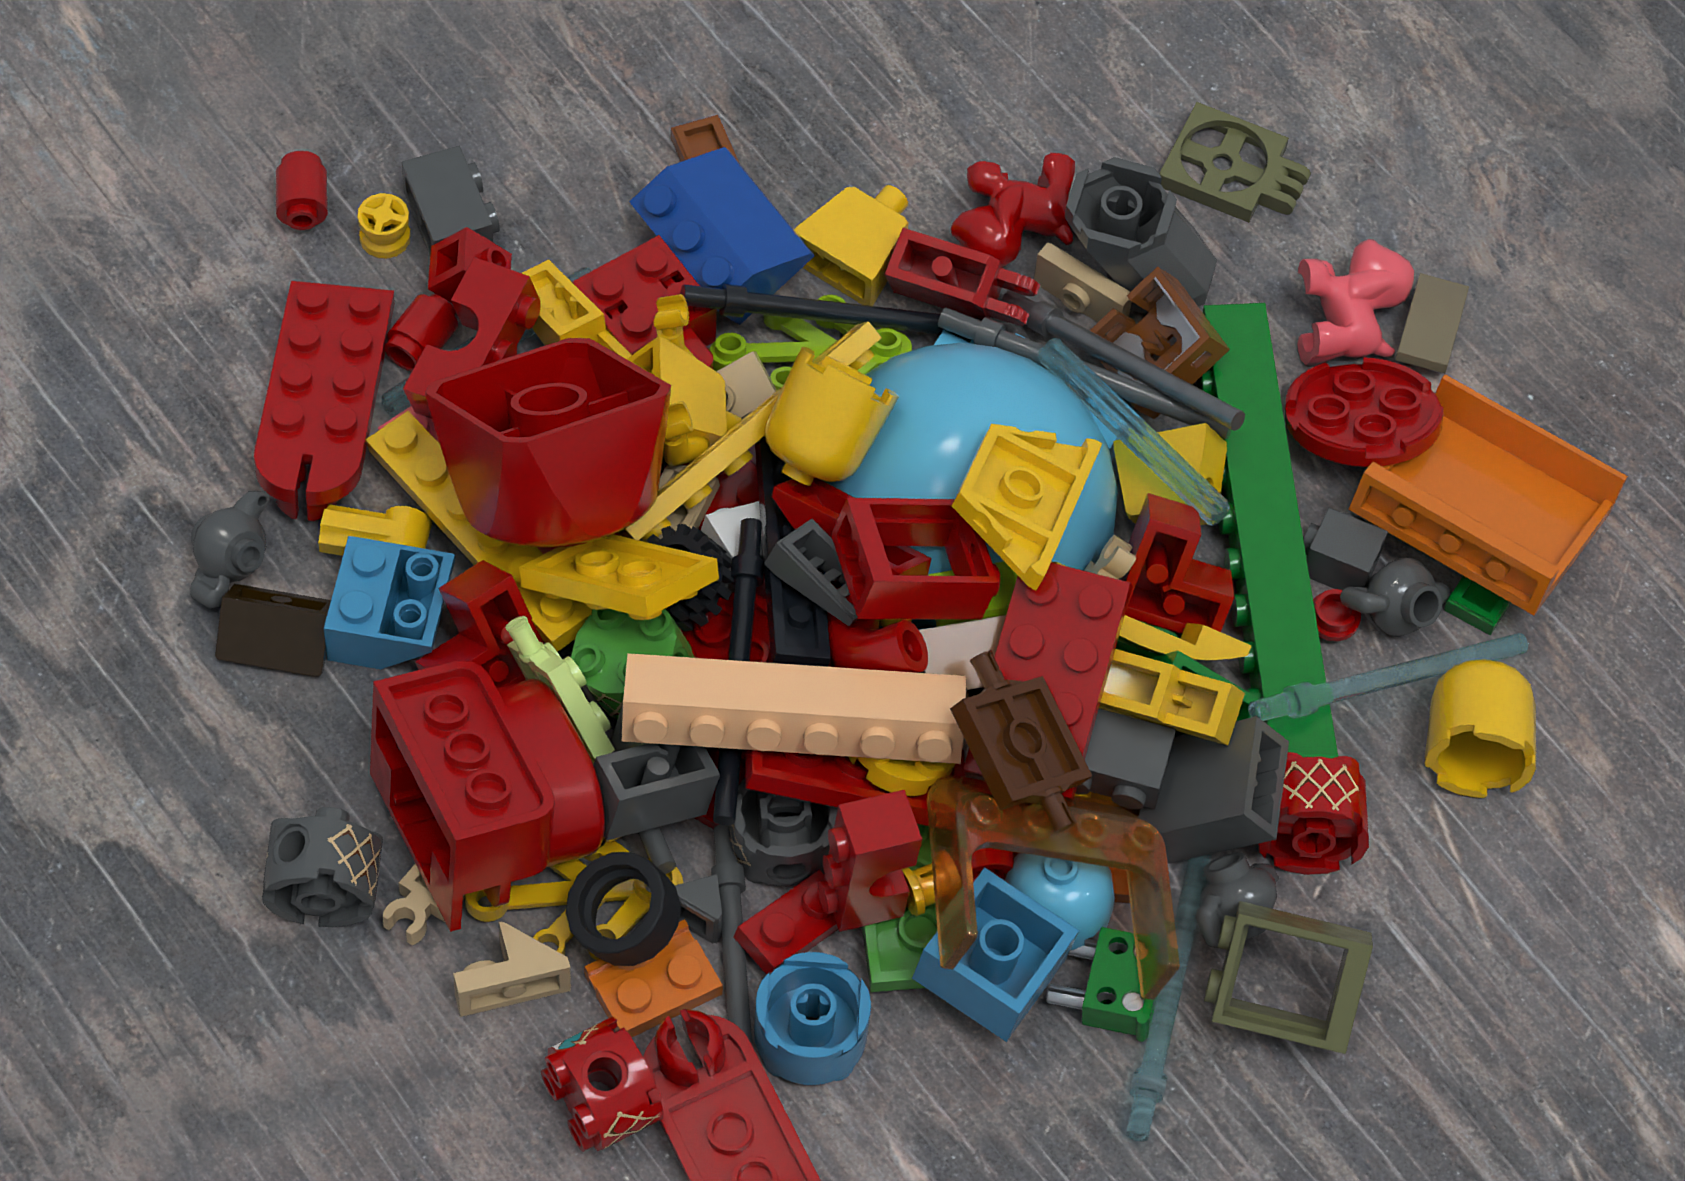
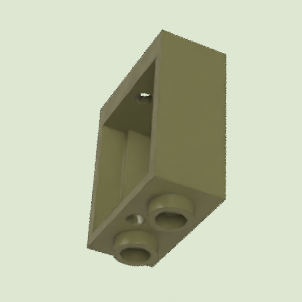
M1239 901L1235 917L1225 915L1220 930L1217 948L1227 950L1222 971L1212 968L1206 987L1204 1002L1213 1004L1212 1022L1346 1054L1373 949L1372 933ZM1249 926L1344 948L1326 1021L1231 998Z

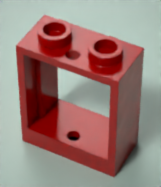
M846 498L831 537L858 619L983 618L992 597H995L999 591L1000 572L997 565L991 561L985 541L952 507L954 499ZM884 546L945 547L954 576L893 575Z

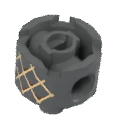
M746 777L742 779L738 787L736 820L734 824L729 825L728 834L738 863L744 866L745 878L753 883L790 887L801 883L819 869L825 874L823 856L828 855L830 849L828 830L834 828L838 807L747 789Z
M335 807L319 808L316 810L315 816L292 819L278 818L273 820L270 827L263 880V904L272 913L300 924H304L305 914L319 916V927L349 926L367 920L372 915V909L376 901L383 837L379 833L350 822L349 813Z

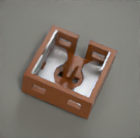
M1158 266L1127 295L1130 301L1149 312L1142 320L1136 324L1133 319L1113 308L1089 330L1191 385L1230 350L1179 280ZM1174 336L1177 342L1172 345L1169 340ZM1156 354L1161 357L1155 361L1153 355ZM1101 361L1106 370L1126 377L1128 379L1134 380L1141 384H1144L1141 381ZM1130 402L1133 408L1154 420L1160 415V413Z

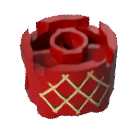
M1288 752L1277 839L1259 843V852L1265 859L1268 853L1274 856V866L1284 871L1304 875L1328 874L1340 870L1339 861L1350 856L1351 865L1362 859L1369 848L1366 780L1360 774L1358 761L1349 756H1338L1331 759L1321 756L1302 757L1297 753Z
M613 1016L548 1048V1056L545 1057L547 1067L541 1070L543 1082L553 1100L564 1099L573 1117L567 1121L568 1128L575 1143L582 1152L591 1147H594L597 1151L603 1150L663 1119L661 1100L650 1105L647 1092L657 1088L650 1070L627 1030L623 1027L614 1032V1028L618 1027V1020ZM590 1082H602L610 1090L600 1091L594 1088Z

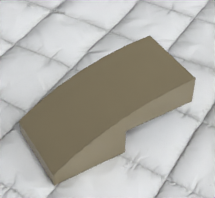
M1420 273L1395 360L1445 374L1469 286Z

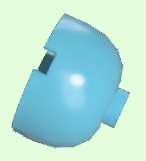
M1068 836L1045 837L1026 845L1013 858V868L1007 873L1005 881L1080 930L1071 950L1084 946L1085 940L1094 937L1101 927L1107 928L1115 901L1113 877L1103 856L1086 842Z

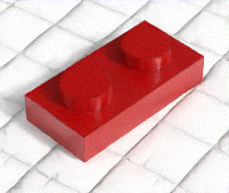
M820 869L737 927L733 938L766 974H770L782 965L785 959L795 954L809 951L838 930L833 913L825 914L820 903L818 881L824 879V874Z

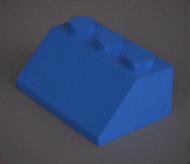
M725 147L667 166L629 201L654 234L661 236L696 282L702 287L721 289L723 284L746 286L747 292L773 295L815 257L781 213ZM745 313L743 317H726L741 325L753 313Z

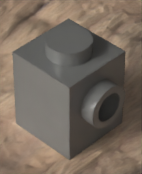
M1328 507L1321 525L1318 526L1311 523L1303 539L1310 579L1340 590L1350 586L1365 588L1379 561L1388 531L1366 523L1358 515L1341 513Z

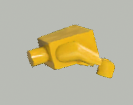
M682 294L657 299L658 312L655 314L653 321L657 337L627 359L672 385L663 451L665 462L671 466L692 462L742 420L741 417L726 410L725 381L721 374L699 361L684 344L682 327L688 325L689 311L686 299Z

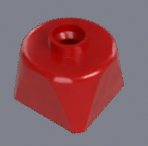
M567 338L431 382L425 391L444 460L463 513L471 526L492 539L514 545L548 548L581 545L612 535L629 527L642 518L656 501L672 385L590 338Z

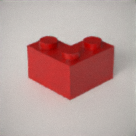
M1147 493L1128 543L1132 545L1130 553L1136 556V560L1130 570L1119 579L1130 582L1133 586L1125 612L1126 616L1178 633H1183L1186 623L1205 625L1221 632L1234 600L1231 570L1192 559L1202 535L1199 508Z
M482 560L438 588L459 634L432 650L431 653L421 657L415 663L418 669L421 670L453 661L464 660L474 662L482 666L489 673L497 688L526 680L507 646L513 639L506 630V625L517 617L525 616L538 641L543 642L531 620V614L513 576Z

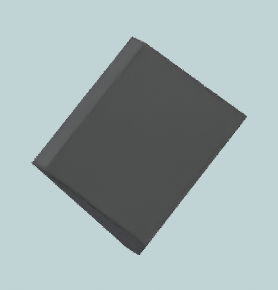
M717 874L675 885L681 904L679 922L685 919L689 925V930L712 944H717L721 939L722 907Z

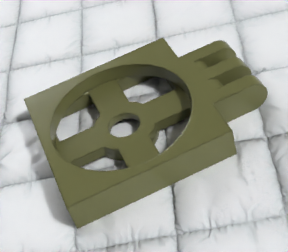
M1196 102L1159 175L1162 178L1161 185L1165 190L1169 191L1170 189L1175 194L1249 223L1258 204L1285 215L1291 214L1296 206V200L1300 198L1303 192V185L1308 182L1311 176V172L1306 166L1283 157L1287 148L1288 137ZM1205 128H1211L1226 134L1221 145L1213 148L1191 140L1195 132ZM1245 142L1263 150L1266 158L1264 169L1242 161L1239 153ZM1217 157H1226L1231 161L1232 166L1227 170H1220L1214 166L1213 160ZM1181 159L1202 167L1205 176L1201 184L1189 176L1183 167ZM1235 180L1250 186L1239 191H1221L1224 184L1234 182Z

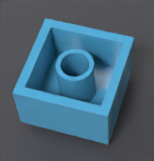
M984 867L923 949L912 979L1007 1042L1065 962L1080 930Z

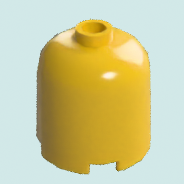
M802 347L768 418L765 428L766 442L771 451L786 462L781 471L792 479L811 486L814 478L827 482L842 481L852 476L861 466L899 396L885 388L882 396L875 393L876 388L870 386L873 379L827 355H825L822 363L818 364L813 361L815 357L814 351L810 348Z
M1486 659L1469 660L1454 665L1438 679L1431 699L1425 766L1427 768L1430 767L1437 774L1436 783L1440 787L1458 795L1486 798L1487 789L1502 788L1510 785V792L1513 793L1519 791L1532 780L1536 770V704L1531 684L1516 668L1498 661Z

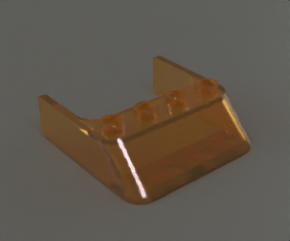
M945 775L938 778L928 791L927 810L941 968L953 970L977 938L978 931L971 864L972 854L981 848L1000 849L1126 870L1141 998L1154 1000L1180 967L1166 846L1159 831L1144 819L1114 802L1075 795L1073 801L1067 799L1065 801L1077 823L1065 831L1054 833V828L1042 804L1026 802L999 810L985 780L957 775Z

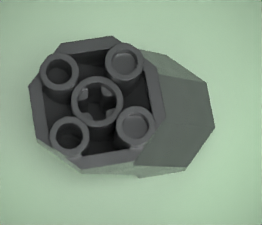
M1113 157L1102 162L1101 169L1089 173L1088 168L1078 172L1066 205L1064 218L1086 250L1107 272L1106 277L1131 292L1158 266L1179 280L1198 307L1205 304L1217 259L1196 229L1177 209V199L1169 189L1167 194L1162 187V178L1157 170L1151 166ZM1131 303V311L1146 315L1149 313L1135 303Z

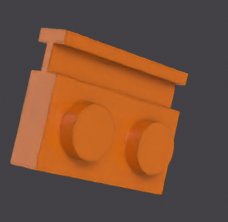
M685 919L679 922L669 944L650 960L635 966H614L598 959L584 966L585 977L593 986L596 997L607 1017L613 1016L618 1020V1027L614 1028L615 1031L624 1027L631 1037L660 1025L667 1016L672 1019L680 1015V1010H691L723 994V984L700 944L693 938Z

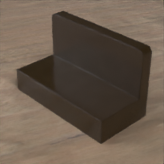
M234 583L222 596L215 656L218 660L319 677L323 673L325 666L326 644L324 625L331 600Z

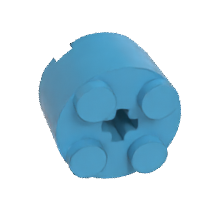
M820 952L795 954L785 959L782 965L770 974L768 973L761 981L756 996L754 1039L766 1070L773 1076L782 1077L788 1081L803 1085H820L832 1081H840L852 1073L853 1068L862 1057L867 1043L871 1012L870 994L862 978L860 981L848 969L849 965L840 958ZM806 1017H814L817 1020H808Z

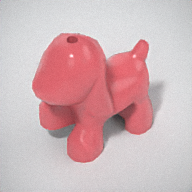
M1373 239L1365 240L1354 248L1348 275L1335 276L1332 264L1327 261L1302 259L1298 267V273L1304 278L1306 294L1320 296L1321 306L1327 321L1313 323V333L1300 335L1297 345L1301 361L1306 366H1313L1342 356L1362 358L1375 354L1381 357H1392L1395 349L1382 338V331L1373 310L1392 308L1406 301L1414 281V269L1410 261L1400 254L1383 247Z

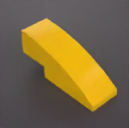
M1115 649L1100 706L1228 746L1245 693L1233 684L1180 670L1172 664Z

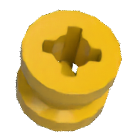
M386 193L372 195L362 202L358 208L357 215L360 227L359 240L362 248L369 255L385 259L396 257L404 252L410 244L411 237L408 225L409 211L406 203L401 198ZM386 226H391L390 230L383 231Z

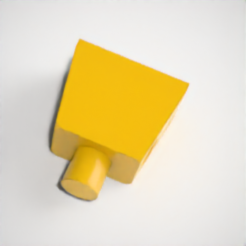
M886 185L875 198H872L856 187H846L794 229L815 255L803 269L858 303L873 306L888 281L885 272L902 228L908 229L909 222L901 215L908 207L906 196L898 188L891 185Z
M1207 423L1113 441L1125 511L1132 522L1136 524L1147 493L1199 508L1201 525L1210 524L1217 518L1227 442Z

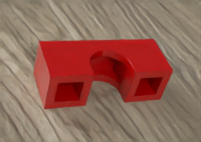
M477 257L473 258L451 302L461 324L477 330V334L467 346L454 351L441 350L426 345L403 387L415 413L432 419L425 391L431 382L517 355V345L525 330L532 328L536 323L541 307V301L530 276Z
M905 789L838 805L834 828L828 830L829 854L823 856L824 879L818 881V894L825 914L833 913L839 932L904 917L910 891L902 869L916 866L922 843V837Z

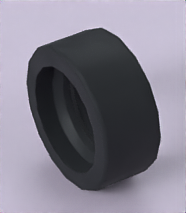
M612 852L593 860L577 875L568 892L566 916L571 933L584 948L597 958L614 966H635L654 958L669 944L679 924L681 904L676 886L650 860L632 852ZM629 879H638L644 882L651 891L650 909L642 924L631 934L619 939H608L602 936L596 927L597 909L604 896L615 885Z

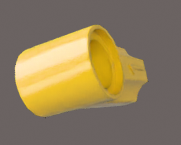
M329 504L327 509H324L320 523L319 552L343 556L348 536L426 549L432 521L426 513L409 506L390 507L386 510L385 514Z

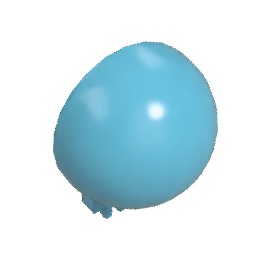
M943 330L934 345L924 346L894 356L865 374L873 379L870 386L876 388L875 393L882 396L885 388L894 391L899 398L857 471L842 481L824 482L855 498L955 499L991 424L1012 426L1025 432L1038 430L1056 433V443L1079 447L1082 446L1086 438L1096 439L1103 444L1051 562H1058L1084 571L1090 561L1093 563L1098 561L1104 546L1114 535L1118 491L1112 466V459L1115 456L1113 441L1124 439L1127 420L1107 411L1114 395L1098 389L1092 401L1089 402L1078 396L1086 384L1068 378L1064 383L1059 377L1031 359L998 347L976 345L974 340H971L969 343ZM986 543L992 563L1002 562V558ZM909 546L932 558L928 574L952 570L945 547ZM935 619L911 620L918 630L937 627Z

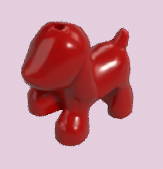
M1061 153L1046 155L1043 159L1042 173L1038 178V185L1027 181L1008 180V172L1001 173L1000 165L994 162L979 161L967 168L968 187L972 192L990 197L987 206L962 212L952 223L950 228L952 236L963 247L989 254L1000 260L1003 267L1017 258L1021 250L1022 233L1024 230L1049 237L1056 236L1065 245L1072 244L1073 234L1064 217L1075 174V161L1068 155Z

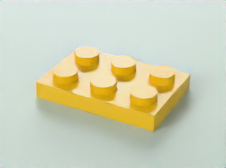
M613 534L581 545L557 547L519 567L522 588L543 592L550 599H571L586 603L587 607L595 610L612 609L628 613L629 617L635 620L656 618L662 614V610L680 600L695 597L698 594V590L719 579L717 558Z

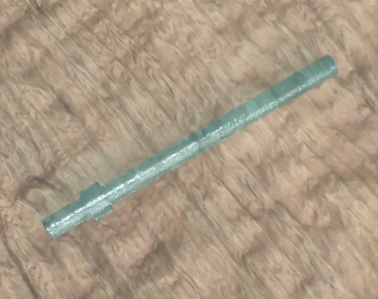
M1516 633L1317 685L1303 682L1287 686L1282 694L1251 701L1249 704L1250 717L1257 716L1262 721L1289 715L1294 719L1316 713L1320 706L1443 675L1454 665L1469 660L1486 659L1497 661L1524 654L1528 650V642L1522 633Z
M1212 854L1188 859L1142 1065L1134 1070L1130 1087V1095L1134 1100L1126 1136L1135 1141L1148 1140L1156 1103L1161 1102L1164 1097L1168 1077L1163 1071L1196 929V912L1199 908L1200 892L1207 880L1203 868L1211 862Z

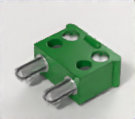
M1101 927L1098 941L1087 939L1084 946L1070 950L1068 954L1093 960L1086 990L1050 984L1046 993L1047 1003L1082 1010V1025L1135 1035L1138 1041L1143 1042L1149 1037L1167 956L1166 936L1159 933L1155 937Z

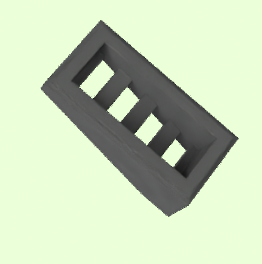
M810 519L775 544L764 563L772 573L846 625L851 626L859 620L854 605L846 599L850 593L833 540L813 519ZM817 569H821L825 574L822 575ZM837 580L843 586L836 589L831 583Z

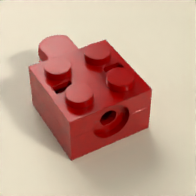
M660 235L572 281L604 313L606 330L631 355L657 337V331L653 322L655 314L658 312L657 299L680 294L683 284L700 286ZM688 306L689 322L687 326L682 327L684 344L699 361L713 369V354L707 346L716 340L717 309Z

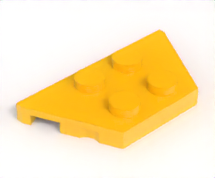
M991 424L960 486L952 507L1028 587L1037 590L1045 577L1103 443L1096 439L1086 438L1081 447L1056 443V433L1038 430L1025 432L1012 426Z

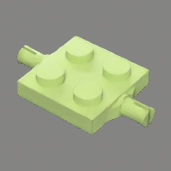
M520 616L511 620L505 628L513 641L507 644L523 675L526 680L539 679L545 682L554 691L582 740L593 765L597 756L615 751L605 733L611 728L610 722L596 702L587 701L581 690V687L586 685L587 682L577 664L569 656L562 659L549 642L545 644L539 642L528 623L527 617Z

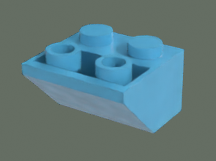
M348 536L324 625L327 660L381 670L431 653L444 606V600L438 588L450 581L455 563V554Z

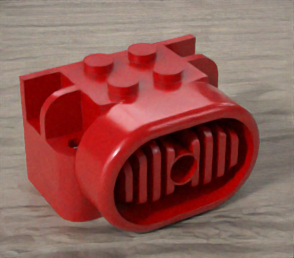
M464 660L373 681L370 775L450 932L461 929L463 895L483 890L494 907L509 903L511 882L534 876L542 872L546 867L590 856L600 848L605 831V814L597 774L591 758L554 691L545 682L539 679H528L496 688L489 673L482 666Z

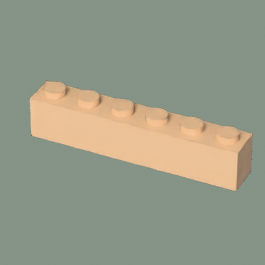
M628 653L621 741L961 764L964 736L950 708L966 698V676Z

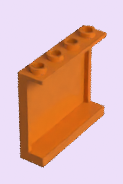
M1445 374L1435 393L1441 406L1444 407L1442 429L1436 442L1421 455L1405 462L1387 466H1380L1372 462L1363 473L1348 510L1388 531V533L1534 616L1609 516L1628 476Z

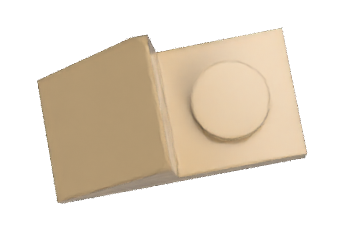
M499 922V938L504 958L503 962L478 961L468 965L461 972L453 973L455 998L460 1017L571 991L568 957L505 922Z

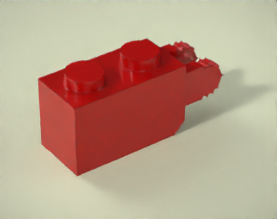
M902 228L885 272V276L894 293L943 309L947 307L972 318L983 319L987 317L990 319L992 317L1018 326L1026 325L1029 313L1020 306L998 300L1001 289L1004 288L1024 296L1034 297L1037 295L1041 285L1030 277L1003 269L1001 261L989 254L907 228Z

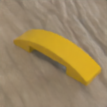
M1126 615L1124 616L1118 638L1123 643L1158 654H1167L1178 650L1188 657L1198 660H1222L1248 656L1252 646L1205 625L1186 623L1181 638H1177Z

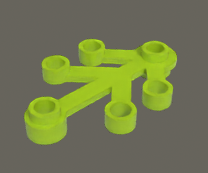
M824 295L817 299L846 303L843 298L837 295ZM764 315V323L767 327L781 330L799 342L747 343L740 334L724 333L716 338L710 347V351L713 354V370L718 371L752 351L758 354L762 363L795 362L801 348L807 347L814 351V359H816L837 340L803 319ZM816 321L819 326L827 329L834 328L843 335L855 326ZM890 328L876 330L882 338L870 347L874 357L857 371L866 374L890 358L912 351V344L905 334ZM780 367L771 373L770 378L776 390L784 385L792 367Z

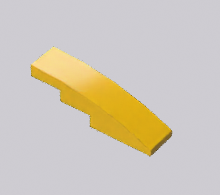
M546 260L522 272V274L530 276L541 301L540 313L532 329L544 345L567 338H590L625 359L632 356L606 330L604 313L550 260Z

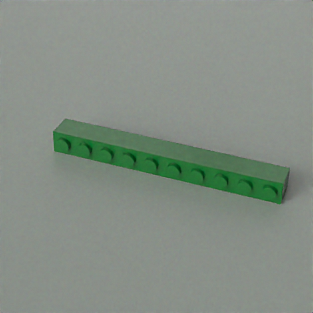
M1266 304L1204 305L1203 314L1230 350L1198 379V388L1243 411L1245 414L1242 426L1236 431L1232 430L1228 439H1224L1227 442V453L1221 488L1223 503H1219L1218 508L1219 532L1221 535L1228 534L1230 548L1225 550L1224 565L1225 569L1231 570L1232 580H1235L1237 592L1231 605L1232 621L1235 627L1242 626L1244 638L1242 642L1252 645L1248 656L1238 657L1239 668L1242 674L1249 673L1251 689L1246 691L1265 702L1259 718L1289 741L1288 752L1297 753L1302 757L1321 756L1332 759L1338 757Z

